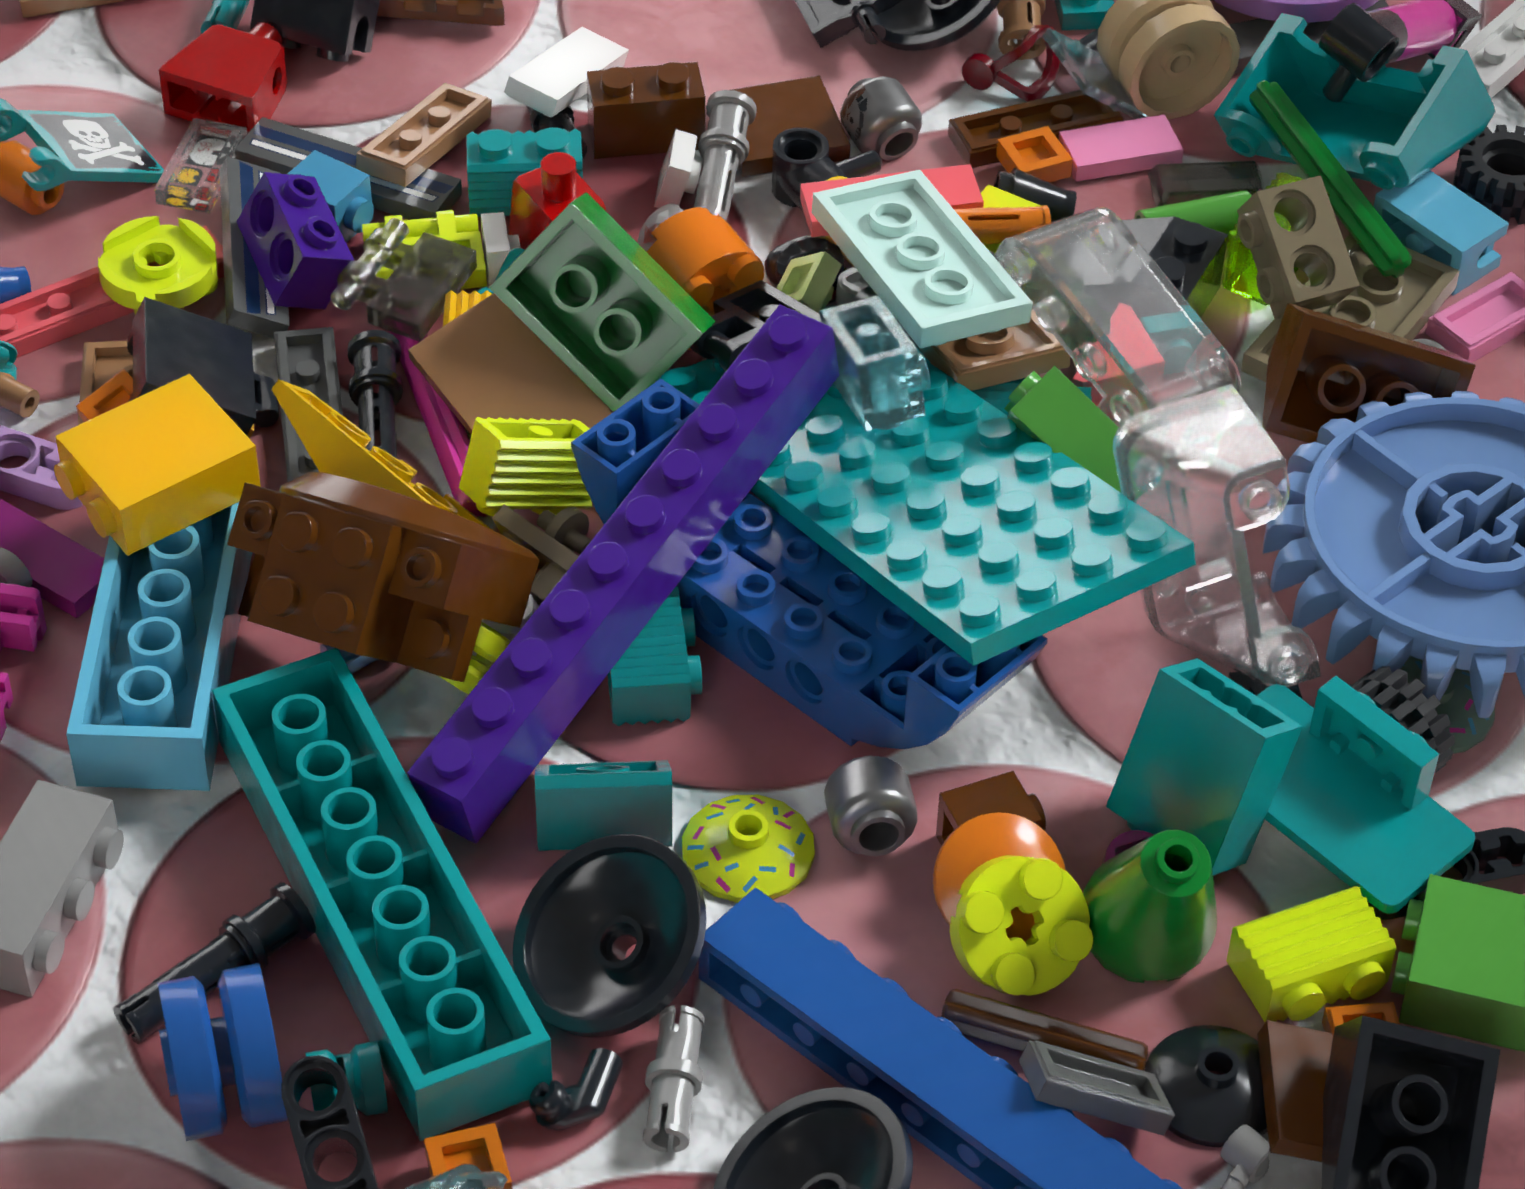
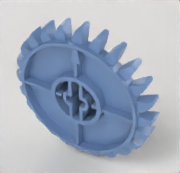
M1454 391L1451 397L1432 398L1430 394L1414 392L1405 394L1403 403L1389 406L1386 402L1377 401L1360 405L1355 423L1347 418L1331 419L1322 425L1318 431L1317 442L1300 445L1289 458L1286 475L1279 477L1272 489L1267 516L1271 517L1266 524L1263 554L1280 550L1272 571L1270 582L1272 593L1305 581L1297 594L1291 625L1297 631L1337 608L1338 611L1331 626L1325 659L1332 665L1335 664L1370 635L1378 640L1372 670L1376 671L1382 666H1390L1393 673L1397 669L1402 668L1409 656L1423 660L1420 681L1426 685L1422 694L1427 699L1434 694L1440 701L1448 688L1455 669L1468 670L1475 710L1479 718H1489L1493 712L1504 673L1516 672L1525 697V403L1522 400L1509 397L1501 398L1499 401L1479 399L1477 394L1469 391Z

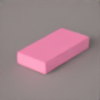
M1165 114L1059 132L1060 143L1073 159L1071 174L1076 182L1182 164L1184 149Z
M1512 272L1504 275L1428 318L1425 333L1447 351L1456 353L1470 362L1478 360L1525 333V282Z

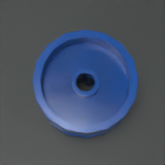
M259 963L222 971L217 982L222 1017L212 1019L209 1016L204 987L194 976L158 983L166 1029L159 1030L170 1096L178 1095L186 1141L223 1134L228 1118L222 1087L231 1085L236 1087L242 1119L251 1128L288 1121L282 1099V1075L275 1035Z

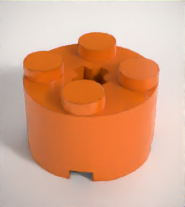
M696 207L681 211L663 221L651 232L656 241L647 250V253L710 316L715 315L713 301L764 279V266L760 258L727 221L718 213L717 215H712L707 208Z

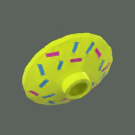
M759 794L731 795L708 803L690 819L682 835V859L694 872L701 888L712 896L738 903L756 887L771 899H775L789 894L806 879L815 860L814 835L803 816L783 801Z

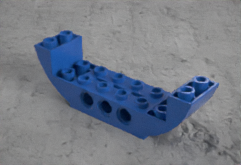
M659 379L571 442V448L582 481L603 524L607 522L700 405L662 379ZM750 493L742 500L676 586L679 589L681 608H693L695 634L698 638L850 746H853L858 741L877 747L909 749L928 745L946 734L1033 662L1048 642V639L1041 635L973 666L782 515Z

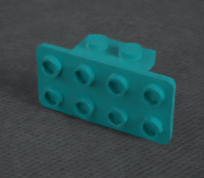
M1334 676L1318 689L1314 708L1286 686L1280 684L1271 685L1257 695V697L1303 726L1265 820L1349 887H1360L1362 897H1366L1367 901L1378 910L1387 914L1396 913L1410 899L1416 897L1427 887L1430 874L1441 876L1472 850L1475 841L1474 831L1429 797L1439 753L1431 748L1419 734L1407 730L1378 708L1369 696L1357 692L1338 676Z

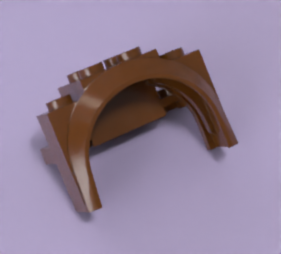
M308 472L281 485L279 492L245 482L227 543L229 546L255 553L238 610L239 615L248 617L247 621L353 654L395 662L459 682L465 681L482 619L517 628L521 627L539 564V559L531 550L469 519L384 488L322 472Z

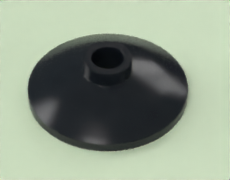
M1201 1025L1179 1030L1163 1039L1153 1049L1148 1057L1144 1071L1155 1074L1175 1115L1168 1127L1169 1131L1189 1142L1208 1147H1223L1233 1132L1245 1124L1249 1125L1261 1136L1267 1133L1258 1040L1232 1028ZM1210 1071H1219L1224 1073V1075H1216Z

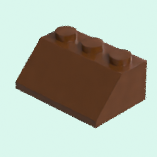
M1287 303L1268 359L1262 428L1266 431L1306 443L1317 442L1320 427L1331 419L1347 418L1355 423L1360 405L1377 401L1386 402L1389 406L1403 403L1405 394L1414 392L1427 393L1432 398L1451 397L1454 391H1467L1476 365L1456 353Z

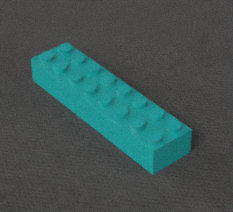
M334 648L212 689L219 742L293 890L299 895L310 911L316 926L315 934L369 1041L378 1042L382 1067L419 1141L529 1100L531 1092L541 1082H546L550 1085V1082L553 1080L551 1039L340 651Z

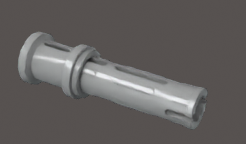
M721 90L710 95L706 104L709 123L707 130L702 133L698 143L699 152L703 158V166L698 182L694 208H707L712 215H717L718 213L725 221H727L736 170L749 154V142L746 139L747 129L756 118L757 112L754 101L744 93L735 90Z

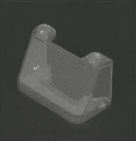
M1232 384L1140 412L1126 419L1119 426L1113 438V454L1121 493L1128 500L1137 503L1193 541L1195 548L1196 565L1140 590L1144 610L1156 632L1164 638L1267 686L1280 684L1289 687L1321 677L1317 649L1313 640L1303 629L1291 625V622L1275 600V595L1270 588L1271 581L1265 571L1253 574L1251 577L1244 531L1274 520L1284 510L1289 500L1290 484L1284 456Z

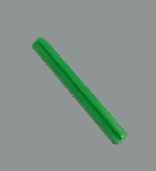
M1266 80L1257 83L1256 90L1250 94V103L1307 178L1321 175L1335 215L1381 275L1384 277L1392 275L1393 278L1402 276L1404 269L1412 262V257L1408 250L1277 82L1268 83Z

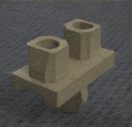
M505 504L492 517L501 535L531 550L539 559L537 568L540 571L535 575L530 592L539 606L579 557L574 552L580 555L591 542V539L586 537L589 528L588 516L576 507H567L557 515L549 510L543 511L537 519V525L545 530V532Z

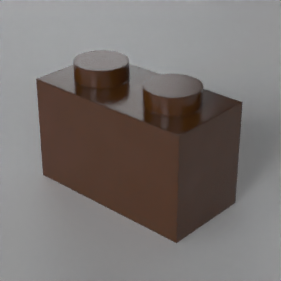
M669 62L663 65L630 68L612 67L606 70L587 71L588 127L594 159L667 153L676 129L697 135L695 150H699V138L705 132L706 97L698 62Z

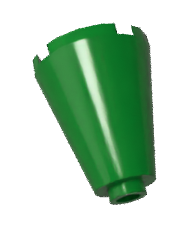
M1171 829L1151 836L1107 860L1093 873L1086 884L1083 895L1089 909V928L1093 935V945L1090 951L1105 969L1127 981L1144 983L1145 980L1158 981L1167 979L1166 982L1180 979L1201 963L1213 944L1217 930V908L1211 858L1205 845L1196 836L1186 831Z

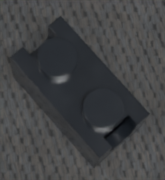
M254 0L250 29L252 30L258 23L270 24L280 33L282 46L285 48L300 49L302 44L317 47L316 56L320 58L348 62L349 55L352 54L353 50L363 53L371 52L380 0Z

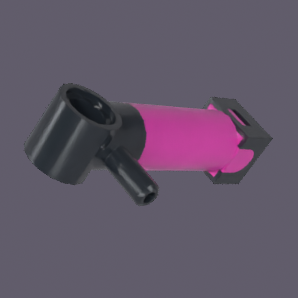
M1413 0L1371 11H1366L1354 2L1347 5L1330 22L1319 41V47L1340 64L1322 89L1323 95L1331 102L1339 103L1343 100L1356 79L1366 82L1373 78L1386 64L1424 54L1429 55L1434 60L1443 45L1460 48L1482 17V14L1464 0Z

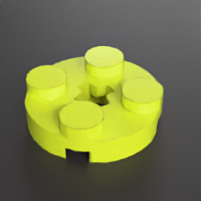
M159 216L131 220L114 229L102 243L103 254L100 258L98 257L101 286L113 301L124 307L134 309L135 315L144 297L179 309L186 307L203 296L213 293L218 287L217 256L213 238L202 226L182 218H178L179 226L170 224L160 225ZM155 261L163 266L153 267L148 266V263Z
M1005 855L991 859L970 873L958 892L962 896L957 904L956 917L951 916L949 931L955 955L961 966L973 979L1001 993L1031 996L1047 992L1064 982L1074 972L1079 961L1084 959L1092 948L1093 935L1089 928V909L1083 892L1073 877L1050 859ZM1015 907H1019L1023 913H1032L1034 917V925L1031 928L1032 935L1026 942L1020 937L1009 939L1005 929L1013 923L1011 911Z

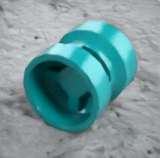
M377 1041L355 1044L350 1053L338 1055L333 1054L328 1049L305 1052L306 1057L320 1055L332 1059L342 1067L348 1079L357 1110L366 1116L388 1112L382 1063ZM325 1083L311 1086L314 1111H321L329 1107L335 1100L337 1089Z

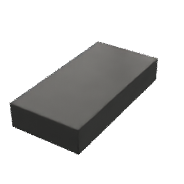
M1029 1040L1019 1059V1063L1037 1101L1163 1136L1175 1116L1153 1073L1036 1040Z

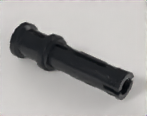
M363 331L349 341L347 348L349 362L354 366V376L350 379L348 386L351 401L358 407L359 428L371 438L366 449L370 451L375 446L374 431L379 430L381 446H378V448L397 458L395 406L402 398L403 383L396 374V365L400 362L402 355L401 345L393 334L386 331ZM373 347H376L378 352V360L376 361L372 360L371 349ZM374 384L379 385L378 393L373 392ZM374 413H380V418L375 419Z
M283 882L278 883L270 889V898L241 918L233 914L224 920L222 927L219 928V936L210 941L208 945L191 954L138 993L133 994L122 1003L120 1002L114 1006L113 1012L120 1026L127 1035L133 1033L131 1038L135 1043H142L147 1037L165 1025L158 988L159 982L194 976L203 985L205 996H208L218 988L217 982L223 970L259 963L262 970L268 966V957L297 936L305 940L314 934L316 926L310 911L290 886Z

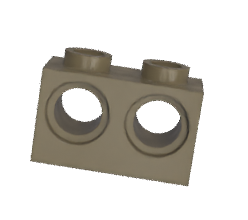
M1321 175L1257 191L1237 210L1239 215L1237 226L1243 245L1251 250L1258 270L1257 287L1263 301L1270 305L1275 320L1283 318L1287 303L1315 310L1339 303L1360 286ZM1274 212L1283 215L1289 221L1291 231L1285 230L1277 223ZM1294 267L1303 270L1307 274L1311 287L1302 284L1296 278Z

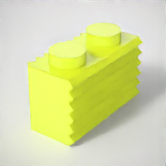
M477 417L474 422L459 489L476 503V508L480 512L489 516H494L504 504L513 511L514 509H531L539 515L545 510H549L557 515L567 507L589 509L592 507V501L582 481L571 448V442L590 428L575 419L571 421L561 419L559 421L551 418L549 421L543 418L540 420L533 418L529 420L519 418L516 420L509 417L506 420L499 417L496 420L490 417L487 419Z
M1354 886L1233 927L1226 961L1264 1022L1267 1020L1274 1022L1277 1020L1284 1021L1287 1018L1292 1021H1300L1317 1013L1326 1003L1334 1004L1339 998L1346 1000L1350 996L1352 999L1361 1000L1378 992L1389 980L1396 945L1394 938L1389 937L1387 928L1382 927L1381 919L1375 916L1373 907L1368 906L1367 898L1362 897L1360 887Z

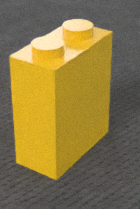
M190 373L55 436L60 463L54 466V472L62 491L70 500L78 498L86 507L89 519L98 534L103 538L110 535L127 556L238 503L245 482L261 487L256 445Z

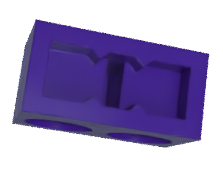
M264 172L236 221L274 306L326 309L353 264V256L315 177L300 174Z

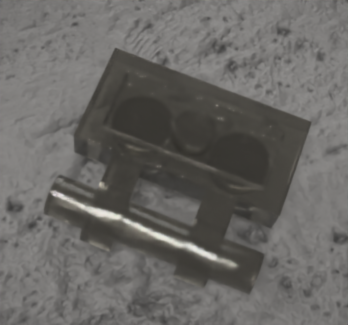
M391 218L384 228L375 229L367 238L363 246L365 252L358 261L349 262L337 277L338 286L331 293L330 298L333 304L341 310H349L356 300L367 303L369 324L420 342L443 313L445 294L450 290L457 294L477 268L476 250L426 232L421 235L414 246L404 244L402 241L409 234L408 226L398 218ZM382 267L394 270L387 280L376 276Z

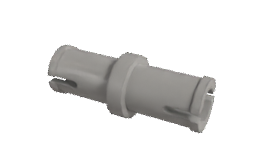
M674 1005L668 1006L660 1012L655 1060L649 1063L646 1070L645 1085L651 1093L646 1127L643 1131V1141L650 1148L661 1152H667L669 1134L674 1135L672 1146L674 1152L682 1151L688 1147L693 1096L697 1095L702 1089L703 1071L697 1064L705 1017L697 1009L681 1005L679 1024L674 1023L676 1014Z

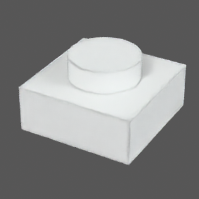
M675 130L660 170L654 207L660 208L671 203L679 206L684 192L694 193L703 163L700 160L694 159L697 135Z
M504 212L481 214L482 246L488 287L494 283L508 253L512 249L520 247L519 235H508Z

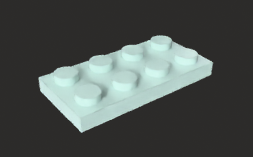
M921 170L813 193L811 213L920 349L942 345L950 341L987 332H997L1004 328L1030 322L1033 302Z

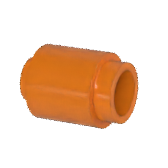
M15 140L0 142V197L31 215H40L56 206L63 196L64 183L46 191L34 190L22 177L24 171L35 172L42 167L35 164L29 157L31 148Z

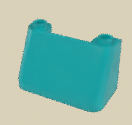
M1281 13L1215 112L1214 117L1227 136V144L1238 154L1245 157L1257 155L1297 165L1250 103V94L1256 90L1257 83L1263 80L1268 81V83L1277 82L1350 177L1369 181L1379 188L1389 190L1393 187L1403 188L1410 185L1480 136L1496 111L1468 51L1445 45L1442 46L1434 60H1427L1420 73L1384 66L1373 78L1366 82L1356 79L1341 102H1331L1323 95L1322 89L1340 64L1324 52L1318 43L1303 33L1308 25L1304 17Z

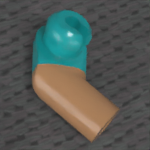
M0 341V406L21 417H30L39 404V392L17 381V367L14 365L18 355L17 350L12 344Z

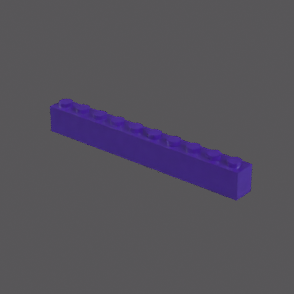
M778 305L407 772L409 780L433 822L477 844L839 377L833 327L783 305Z

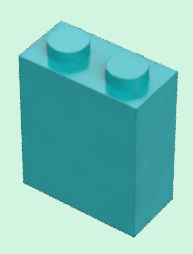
M1198 658L1161 668L1154 681L1106 807L1125 819L1127 826L1131 830L1146 831L1155 835L1161 831L1175 829L1186 831L1196 836L1209 852L1213 875L1246 864L1303 726Z

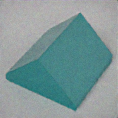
M668 760L540 764L536 766L535 800L538 851L573 850L591 840L616 834L640 835L654 839L665 846H673L672 770Z

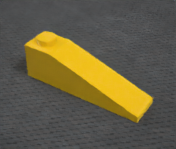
M279 379L272 387V392L319 472L384 488L444 509L491 529L476 515L461 506L449 494H445L443 497L422 483L417 482L413 484L411 480L418 471L402 459L398 460L376 446H373L370 451L366 449V446L371 441L369 435L309 390Z

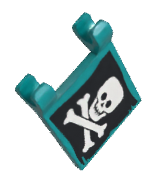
M0 98V142L26 132L38 146L30 150L29 157L35 164L42 167L35 172L24 171L22 174L23 179L34 190L46 191L66 181L165 182L168 173L113 113L17 110L6 100Z

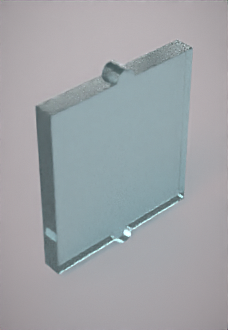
M1048 28L1043 34V38L1084 94L1110 106L1116 112H1123L1135 119L1148 117L1134 106L1125 94L1121 83L1114 79L1103 64L1098 52L1082 45L1077 39L1073 40Z

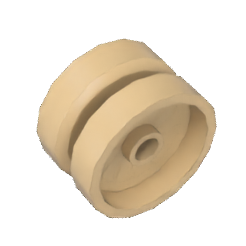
M1117 0L1108 9L1098 29L1097 50L1103 64L1114 79L1121 83L1125 94L1134 106L1148 117L1165 114L1166 118L1170 120L1192 114L1209 104L1228 85L1238 67L1240 45L1236 34L1223 16L1214 10L1210 0Z

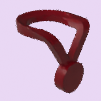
M1035 25L1030 29L1020 45L995 61L986 54L975 53L971 55L962 66V76L967 84L974 89L986 90L995 82L1026 102L1042 99L1055 82L1060 67L1061 51L1057 32L1050 25ZM1040 37L1043 38L1047 54L1045 68L1041 77L1029 87L1022 85L1000 71L1023 56Z

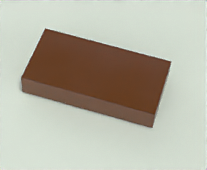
M1267 1020L1257 1033L1268 1142L1270 1145L1269 1151L1270 1153L1322 1163L1323 1094L1333 1035L1329 1032Z

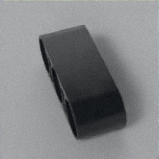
M320 1055L307 1056L296 1061L286 1071L281 1084V1090L307 1189H379L355 1100L342 1067L332 1059ZM325 1083L337 1089L335 1100L329 1107L321 1111H309L299 1105L305 1090L315 1084ZM345 1152L352 1154L357 1159L354 1171L349 1177L341 1181L331 1182L324 1180L318 1175V1170L323 1160L333 1153Z

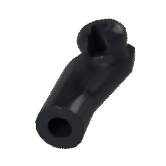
M596 1048L589 1053L577 1084L566 1088L557 1080H552L550 1085L546 1082L538 1084L531 1092L529 1099L530 1108L536 1113L537 1122L547 1129L562 1131L600 1117L606 1110L623 1067L621 1057L611 1050Z

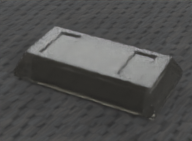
M1256 161L1158 164L1148 171L1155 207L1247 190L1253 196L1257 191L1265 189L1260 168Z

